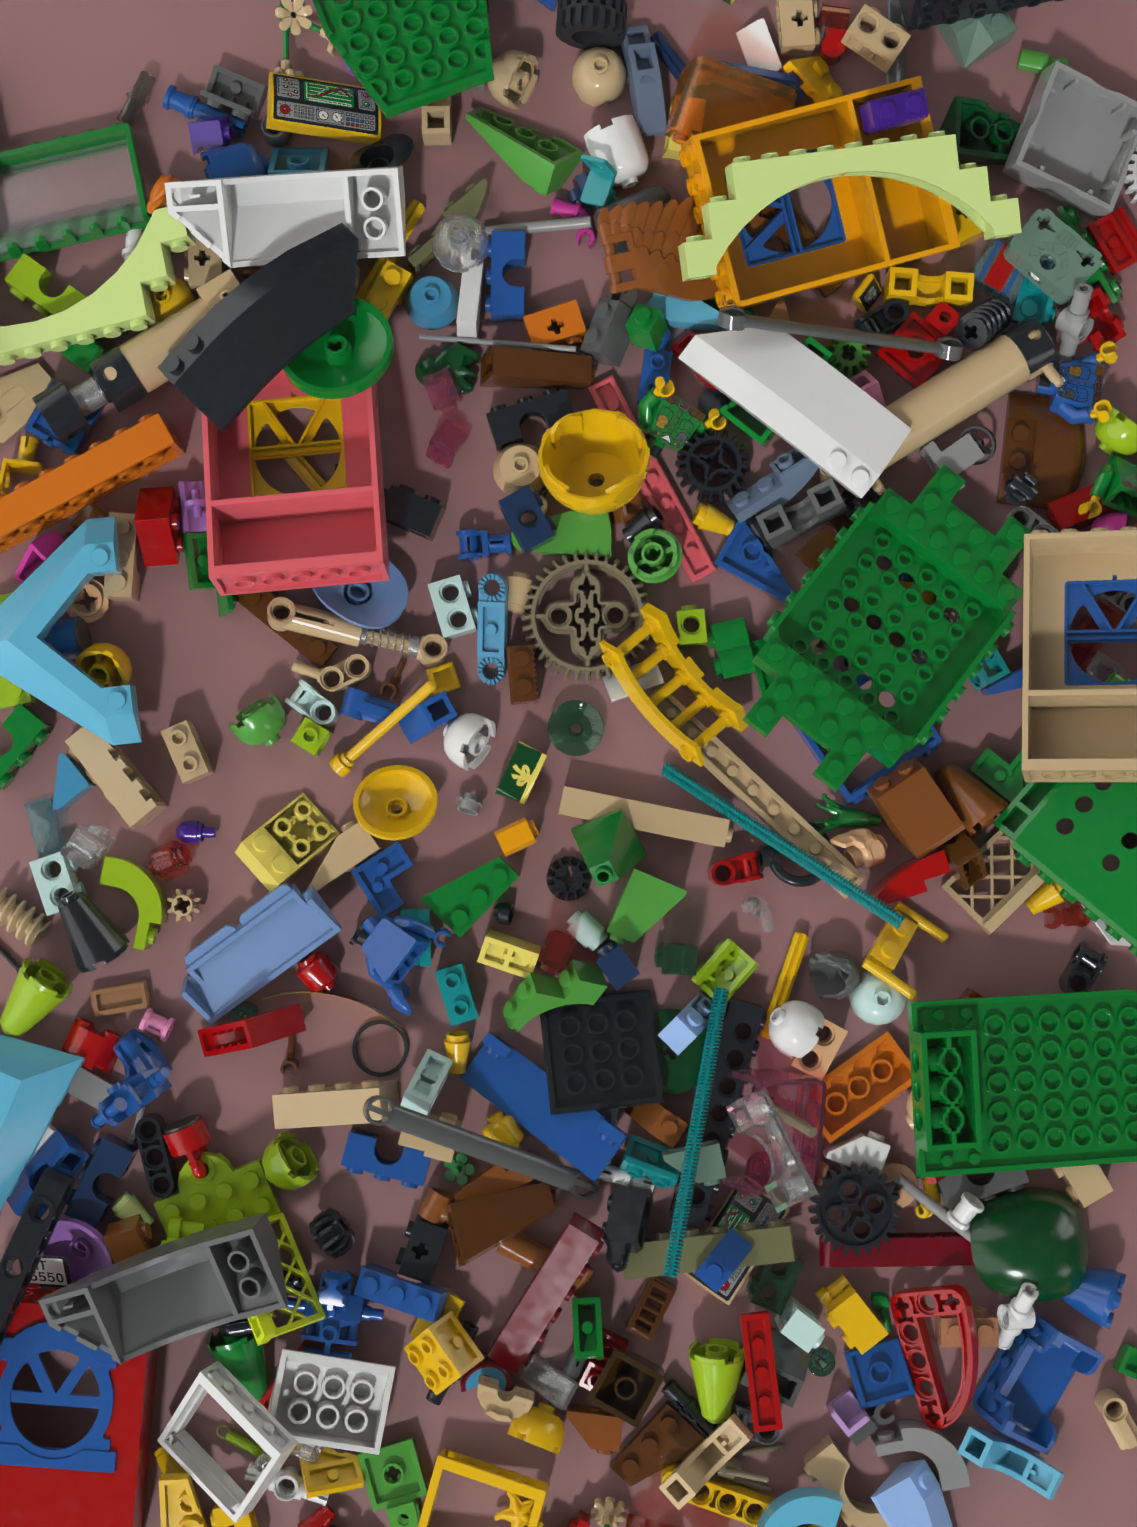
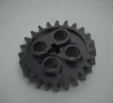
M851 1161L850 1168L846 1169L841 1162L839 1163L840 1171L838 1172L829 1167L831 1175L829 1178L822 1174L820 1175L823 1182L822 1186L813 1184V1188L818 1194L809 1195V1199L815 1205L809 1206L808 1211L816 1214L810 1218L811 1224H819L814 1229L816 1235L825 1233L822 1237L824 1244L832 1240L831 1248L833 1251H836L841 1245L844 1255H847L850 1248L853 1249L855 1256H859L860 1248H864L865 1252L869 1255L871 1245L880 1250L879 1241L881 1239L888 1243L890 1242L887 1236L888 1231L892 1233L897 1232L892 1222H901L900 1217L894 1214V1212L902 1210L900 1204L894 1203V1201L900 1198V1195L895 1192L890 1193L896 1187L893 1182L885 1184L888 1179L886 1173L877 1177L879 1169L876 1166L868 1171L866 1162H863L860 1169H857L855 1162ZM847 1183H854L856 1185V1189L851 1195L842 1193V1187ZM868 1186V1190L860 1198L863 1187ZM875 1196L881 1198V1203L877 1208L871 1209L867 1207L870 1198ZM858 1203L861 1210L859 1212L854 1210L851 1214L849 1206H856ZM834 1208H839L843 1212L842 1216L837 1220L828 1218L829 1212ZM849 1219L847 1229L845 1231H842V1226H844ZM859 1222L868 1224L867 1230L862 1234H857L853 1230L854 1226Z

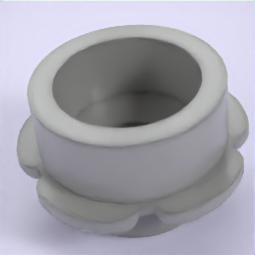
M464 793L463 797H457V801H459L457 810L468 815H478L479 810L484 805L479 801L480 797L472 793Z

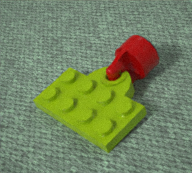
M198 1114L187 1116L164 1129L162 1135L171 1156L178 1157L186 1154L188 1159L179 1173V1191L165 1198L157 1199L154 1202L155 1209L167 1235L171 1217L183 1218L184 1221L206 1222V1229L265 1212L267 1217L281 1212L282 1208L271 1183L265 1176L261 1159L259 1158L233 1168L229 1159L220 1152L219 1154L209 1152L206 1144L212 1138L202 1116Z

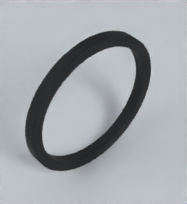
M374 1020L365 1024L355 1035L352 1044L353 1057L359 1068L365 1073L377 1077L389 1076L397 1072L404 1065L409 1052L406 1034L387 1020ZM376 1024L388 1025L396 1029L401 1035L405 1047L404 1055L401 1062L394 1069L386 1072H375L366 1068L361 1063L357 1054V1042L361 1033L370 1026Z

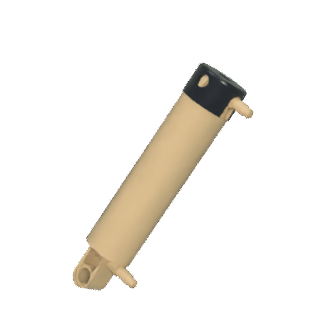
M1025 318L1001 333L996 339L885 406L888 411L912 429L886 468L1043 373L1056 387H1061L1064 381L1054 368L1058 362V353L1045 327L1034 318ZM819 468L821 483L832 478ZM879 478L871 486L881 497L886 492ZM833 479L837 487L841 485Z

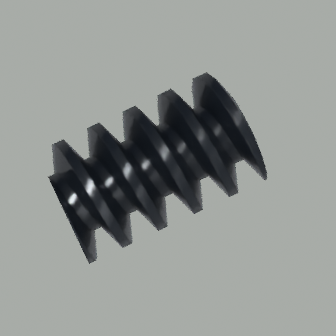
M998 298L985 300L960 318L957 324L959 340L967 348H980L1009 326L1012 317L1010 307L1006 302Z

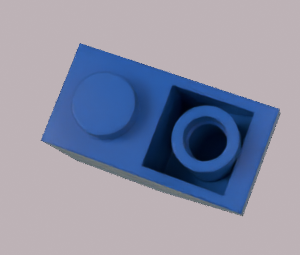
M442 691L417 705L398 723L408 741L412 744L452 722L459 715L446 692Z

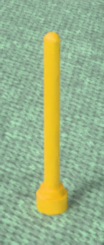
M427 681L348 752L337 753L329 760L331 768L339 776L345 777L353 770L354 761L435 690V683Z

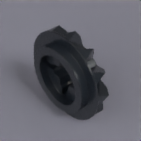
M571 856L562 857L554 861L549 867L546 877L547 886L556 898L564 901H574L584 896L591 884V874L587 865L582 860ZM568 866H571L572 875L581 878V881L572 882L569 891H566L565 882L561 881V879H556V876L566 875Z

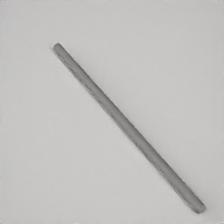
M419 334V339L569 352H576L577 349L576 346Z

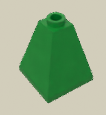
M623 808L571 829L585 863L598 887L619 880L647 856V852Z

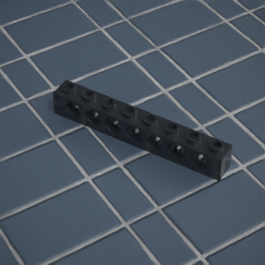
M734 997L728 1000L726 1013L722 1021L724 1022L722 1023L723 1027H721L723 1030H720L722 1034H719L721 1037H718L721 1041H718L720 1043L717 1044L719 1048H716L719 1050L716 1051L718 1055H715L718 1058L714 1059L717 1061L714 1062L716 1065L713 1066L716 1069H713L715 1073H712L714 1076H711L714 1080H711L713 1082L710 1083L712 1087H709L712 1089L709 1090L711 1094H708L711 1097L707 1098L710 1100L707 1101L709 1105H706L709 1108H706L708 1112H705L707 1119H704L706 1122L703 1123L705 1126L702 1127L705 1130H702L704 1132L701 1133L703 1140L700 1141L704 1142L705 1135L710 1132L719 1135L718 1142L724 1166L729 1154V1150L725 1149L728 1138L733 1139L737 1123L733 1122L735 1111H741L744 1101V1095H741L743 1084L748 1085L751 1077L752 1068L748 1067L751 1056L756 1057L760 1041L756 1040L759 1029H764L767 1020V1014L763 1013L765 1009L763 1006ZM739 1023H747L749 1025V1033L745 1037H737L735 1035V1027ZM732 1050H738L742 1054L741 1061L734 1065L727 1062L728 1053ZM723 1078H732L734 1086L730 1091L724 1092L719 1089V1083ZM717 1105L726 1107V1114L720 1119H716L711 1115L712 1109ZM681 1172L679 1173V1178L676 1184V1188L668 1212L670 1219H674V1212H676L674 1211V1208H676V1197H678L677 1194L679 1190L678 1186L681 1179ZM704 1182L692 1184L694 1188L698 1187L703 1190V1196L699 1200H691L692 1202H689L691 1206L688 1207L691 1209L687 1210L690 1213L687 1214L689 1217H686L689 1220L685 1222L703 1228L704 1221H710L713 1211V1205L710 1204L712 1193H718L720 1183L711 1186H704Z

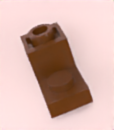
M844 514L830 520L796 553V556L805 566L815 571L820 565L817 561L819 556L827 547L832 550L837 544L833 540L843 526L849 529L852 523Z

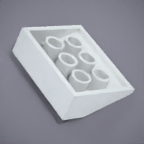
M282 1348L268 1412L298 1443L379 1455L396 1367Z

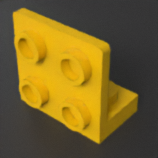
M452 1311L433 1323L404 1347L409 1361L416 1366L423 1376L425 1384L435 1395L441 1393L485 1359Z

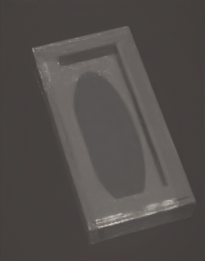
M536 1353L519 1378L561 1410L567 1409L579 1385Z

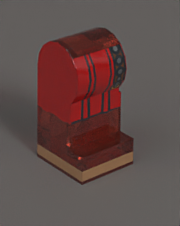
M822 5L818 25L825 26V31L818 56L828 66L837 64L845 51L846 45L841 43V40L848 30L850 8Z

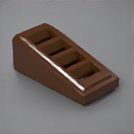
M657 1276L650 1277L625 1323V1328L642 1339L651 1342L677 1288ZM653 1286L667 1293L665 1298L652 1292ZM649 1297L660 1303V1307L657 1308L646 1301ZM642 1308L655 1314L654 1318L642 1313ZM639 1319L648 1324V1329L635 1323L636 1320Z

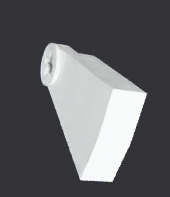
M463 241L461 268L463 270L456 320L457 337L478 338L484 269L483 262L474 261L475 241ZM459 343V344L477 345V346H478V344Z

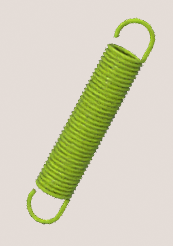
M218 1426L216 1433L219 1437L256 1456L263 1462L269 1463L271 1457L256 1442L231 1428L225 1437H222L218 1434V1429L221 1426L226 1428L227 1426Z

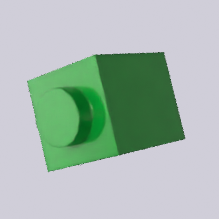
M637 303L625 324L633 346L657 352L665 332L668 331L662 310Z

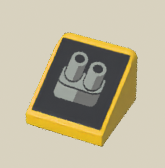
M871 273L867 275L850 300L853 306L865 314L870 311L882 294L874 275Z

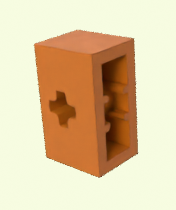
M576 299L523 316L524 327L530 343L577 346L583 342L582 339H584L587 332ZM556 326L557 329H560V333L555 335V332L551 331V327ZM532 349V350L547 351V352H555V351H556V350H545V349Z

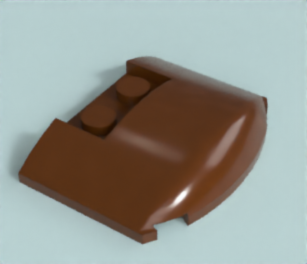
M1009 393L996 503L1012 505L1004 498L1007 492L1003 490V486L1015 472L1022 475L1026 471L1038 481L1035 487L1039 491L1032 502L1026 507L1048 509V503L1075 492L1080 484L1086 460L1087 444L1084 423L1073 425L1057 413L1051 412L1049 410L1050 398Z

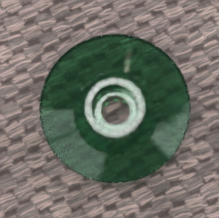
M571 700L562 703L553 711L549 718V738L555 748L566 755L582 756L588 754L598 746L603 737L604 724L602 717L597 709L587 702ZM579 724L581 726L580 733L573 734L570 730L571 725Z

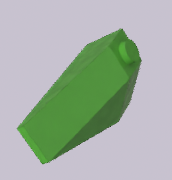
M483 107L470 111L465 116V119L524 183L533 187L535 192L542 195H548L561 189L581 161V155L585 153L557 136H553L552 140L537 135L538 129L534 127H517L514 125L513 119Z

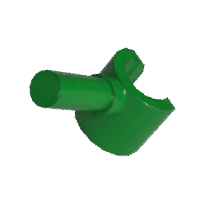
M871 1292L872 1309H880L883 1326L887 1332L891 1331L887 1310L889 1308V1301L884 1292Z

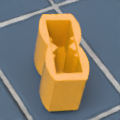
M526 817L494 831L506 857L537 843L535 837L540 835L534 821H527Z

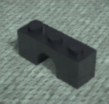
M558 387L548 389L543 392V396L534 399L533 396H526L518 399L517 404L507 407L506 404L492 407L490 409L491 412L486 413V417L497 451L510 444L523 442L520 428L522 423L530 417L542 419L549 429L565 415L574 413L566 388L559 390Z

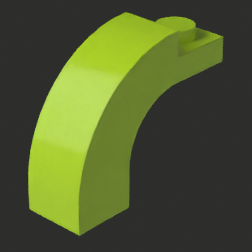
M105 856L100 884L121 888L134 898L139 910V920L133 948L140 950L150 949L151 945L155 944L158 929L154 928L155 923H167V902L162 887L157 879L140 864L124 858Z

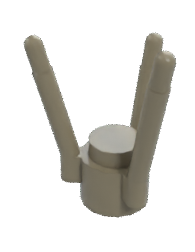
M777 1444L740 1449L717 1471V1478H724L725 1481H733L760 1491L772 1493L773 1489L771 1487L754 1482L761 1481L767 1483L769 1478L741 1471L742 1460L736 1459V1456L782 1450L784 1445Z

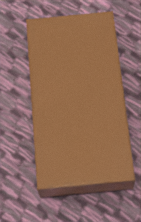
M147 979L90 990L94 1018L152 1007Z

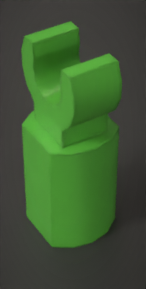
M1022 48L1016 69L1041 75V72L1056 60L1067 66L1068 59L1061 57L1051 58L1047 53Z

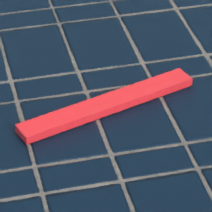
M613 375L588 387V392L598 409L619 411L626 414L630 420L639 426ZM650 457L647 477L642 483L641 491L648 504L654 505L662 514L664 523L661 524V528L669 531L679 540L682 547L681 565L691 584L716 572L717 569L659 461Z

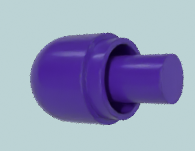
M183 821L177 826L176 835L184 843L203 842L204 838H216V827H204V823L200 821Z

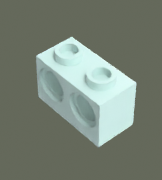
M460 575L427 584L445 640L477 631L475 624H477L478 614L476 607L470 608L467 600L468 597L472 596L467 580L462 581ZM448 587H455L459 590L458 597L455 600L449 601L443 597V593ZM461 613L467 617L464 626L454 627L451 620L455 614Z
M60 851L29 862L47 916L59 913L58 905L61 903L59 893L63 888H66L69 892L73 890L76 893L83 892L87 896L84 884L81 881L78 882L75 873L78 870L77 862L73 855H69L68 851ZM55 861L61 866V873L57 877L53 876L50 871V867Z
M427 1049L404 1093L400 1106L428 1115L447 1079L453 1060Z
M792 1296L789 1297L774 1318L780 1333L807 1353L812 1348L816 1349L825 1337V1334H823L825 1328L819 1317Z

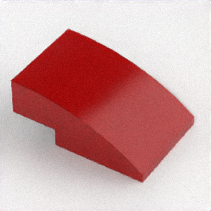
M934 849L920 860L913 857L884 876L870 890L868 895L872 893V897L875 895V899L878 897V901L881 899V903L884 901L885 905L886 903L890 904L928 892L924 880L951 872L945 851Z

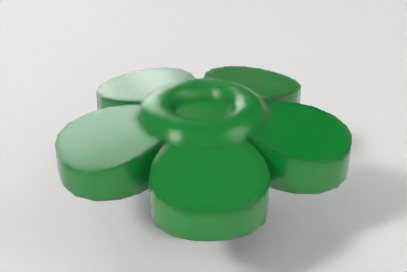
M458 1153L456 1159L453 1157L452 1163L444 1161V1166L449 1168L444 1173L447 1181L451 1182L456 1178L459 1185L468 1183V1175H472L475 1172V1165L471 1162L466 1163L468 1161L466 1154Z

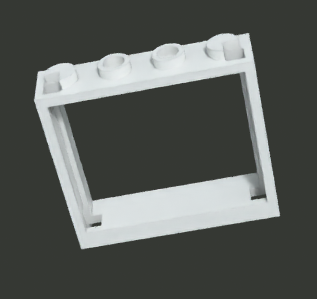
M219 1361L200 1371L157 1440L234 1523L254 1509L298 1443ZM207 1393L271 1457V1460L248 1494L238 1486L185 1430Z

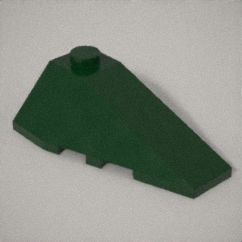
M955 96L939 131H945V135H956L958 161L960 164L1005 165L1021 124L1009 118L1010 115L1004 111L998 112L989 107V103L982 99Z

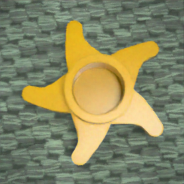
M507 1491L510 1505L495 1513L494 1519L496 1521L504 1519L511 1522V1527L528 1526L535 1500H525L517 1494ZM541 1520V1522H540L539 1527H543V1521H542V1520Z

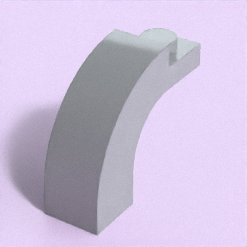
M902 1419L896 1420L898 1432L883 1430L877 1433L878 1436L871 1437L872 1446L877 1457L905 1451H917L928 1456L933 1461L936 1479L942 1491L971 1486L963 1458L957 1453L958 1450L952 1441L939 1429H932L919 1420Z

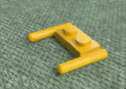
M898 901L893 911L897 910L896 913L900 912L899 915L903 914L902 917L906 916L898 929L894 928L893 925L891 926L887 921L885 922L861 967L910 1000H914L918 995L917 990L891 973L892 970L896 967L917 927L942 943L948 940L949 934L903 902Z

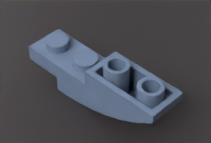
M647 25L627 27L625 40L621 46L630 81L629 94L635 120L642 137L666 134L667 124L664 95L655 44L650 40Z
M793 448L787 453L781 454L769 464L773 471L771 474L762 477L751 487L737 493L726 504L739 523H742L762 509L766 512L779 504L782 506L786 504L807 484L819 467Z

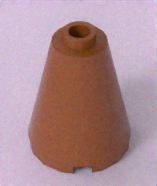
M945 763L934 773L936 776L934 782L966 828L963 831L971 840L991 826L998 817L997 814L1001 815L1009 805L1005 799L956 764L949 766Z

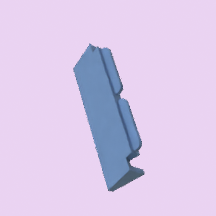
M287 883L280 884L242 912L239 918L240 924L236 927L232 924L223 926L185 955L186 971L190 976L183 980L181 996L210 1024H213L341 931L340 923L313 885L301 893L295 883L291 886Z

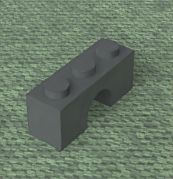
M832 478L807 490L808 495L801 502L790 507H783L779 504L756 516L767 542L773 549L849 511Z
M1026 1170L988 1173L979 1180H972L967 1175L946 1176L937 1185L944 1204L949 1210L954 1209L962 1200L961 1195L963 1192L973 1194L980 1201H988L995 1198L998 1192L1020 1190L1024 1187V1183L1030 1181Z

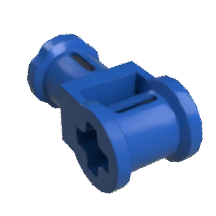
M477 529L456 531L460 547V554L457 555V560L475 561L482 558H490V554L493 553L512 555L510 530H506L505 533L488 534V530ZM468 540H470V551H468Z

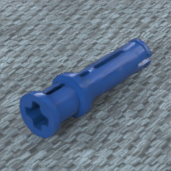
M172 84L165 93L163 99L164 109L169 110L171 108L184 114L185 118L189 120L229 116V121L234 127L235 135L240 138L244 137L246 130L243 128L248 127V121L201 102L200 98L195 94L190 96L178 91L177 87Z

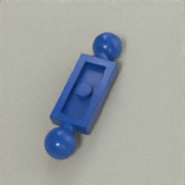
M669 329L665 332L657 352L644 350L637 405L652 387L656 388L655 379L657 377H663L665 385L669 381L673 352L664 350L672 339Z

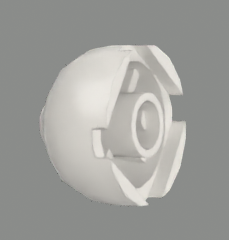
M465 713L449 722L443 731L444 751L449 759L466 771H469L468 767L472 769L477 768L484 761L492 747L487 745L490 736L495 738V723L482 715Z
M799 1000L786 1002L776 1008L770 1015L769 1038L774 1047L788 1058L792 1059V1056L802 1058L817 1044L819 1037L816 1036L818 1027L822 1029L824 1027V1015L819 1009Z

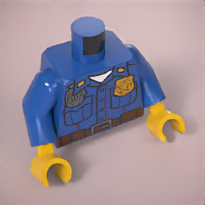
M1108 341L1101 345L1099 354L1094 352L1059 364L1057 372L1064 381L1063 385L1058 388L1047 377L1039 376L1035 392L1050 395L1049 410L1057 413L1070 424L1086 423L1092 425L1096 418L1101 423L1107 422L1110 418L1108 412L1112 411V407L1108 400H1101L1105 365L1101 364V361H1105L1108 364L1116 362L1118 356L1116 352H1113L1117 349L1114 342Z

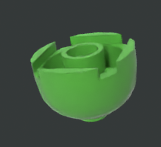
M275 694L267 695L270 699L269 701L264 703L262 699H259L235 716L238 720L236 724L231 721L228 723L231 731L241 742L252 746L265 743L268 747L281 738L278 733L285 726L286 716L285 710Z

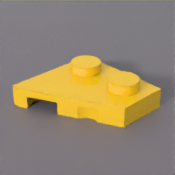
M820 56L790 60L783 66L787 74L794 71L804 83L801 84L800 88L815 103L842 96L841 88L834 82L829 73L827 63Z
M297 1443V1452L307 1498L363 1488L364 1479L358 1455L347 1452L339 1453L335 1449L323 1447V1450L306 1446L303 1443Z

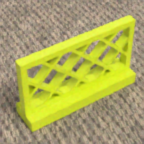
M283 1212L272 1215L268 1219L270 1224L278 1222L281 1228L282 1235L280 1239H277L278 1248L285 1249L292 1255L293 1259L290 1266L281 1262L282 1270L287 1271L284 1278L286 1292L298 1299L293 1310L287 1307L278 1309V1311L290 1316L287 1325L276 1328L272 1319L274 1311L247 1318L258 1346L269 1342L271 1338L323 1320L326 1317ZM290 1274L301 1278L303 1282L301 1292L286 1286ZM301 1300L312 1304L315 1312L314 1315L306 1317L296 1312Z

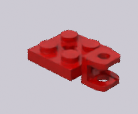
M942 302L924 320L913 311L893 335L936 341L938 338L947 337L952 332L960 319V315L946 302ZM940 317L944 318L946 322H942ZM882 347L875 355L912 388H916L926 382L945 360L935 356L933 353L920 352L922 355L920 358L916 356L912 358L909 355L910 350Z

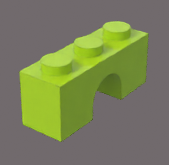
M25 253L22 254L4 279L11 287L9 290L11 294L21 301L27 298L33 302L32 308L44 317L48 314L54 315L65 311L86 298L85 295L70 285L61 295L48 297L46 289L53 278L52 274Z

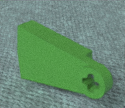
M575 510L553 515L551 518L557 528L554 531V540L530 552L549 556L566 555L567 557H573V554L577 553L579 558H583L584 552L589 553V558H594V554L598 552L600 554L599 559H605V556L609 555L611 560V525L608 513L590 515L579 513ZM537 520L531 521V522H527V523H524V524H525V525H528V526H531V525L535 524ZM512 532L511 541L513 546L518 551L523 552Z

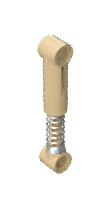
M286 597L274 598L267 607L268 623L277 631L289 630L356 647L360 644L364 646L370 644L371 647L375 645L379 649L384 647L386 651L392 649L394 653L396 651H400L401 654L405 652L408 653V656H413L416 660H420L424 666L431 668L441 665L446 657L447 642L438 634L422 635V637L412 636L411 634L405 636L403 632L397 634L396 630L389 632V629L384 631L382 628H363L344 620L333 612L293 603ZM279 609H284L289 613V616L285 619H278L274 616V613ZM435 646L439 649L440 654L431 656L426 652L425 648Z

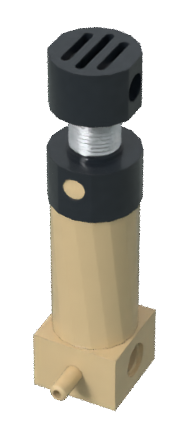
M231 269L197 288L199 299L122 345L115 346L90 361L88 365L93 371V374H91L93 377L86 379L82 384L80 383V385L73 387V389L71 388L69 391L64 383L59 381L32 398L62 445L91 428L85 416L90 415L94 410L96 411V409L103 407V405L105 406L107 403H113L118 412H121L146 397L149 392L169 381L157 367L189 331L218 302L240 284Z

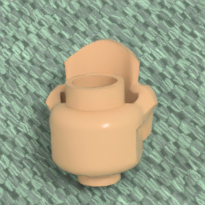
M851 829L829 840L834 848L839 846L845 848L843 852L844 857L856 868L861 867L869 870L885 861L887 843L880 834L876 835L870 829Z

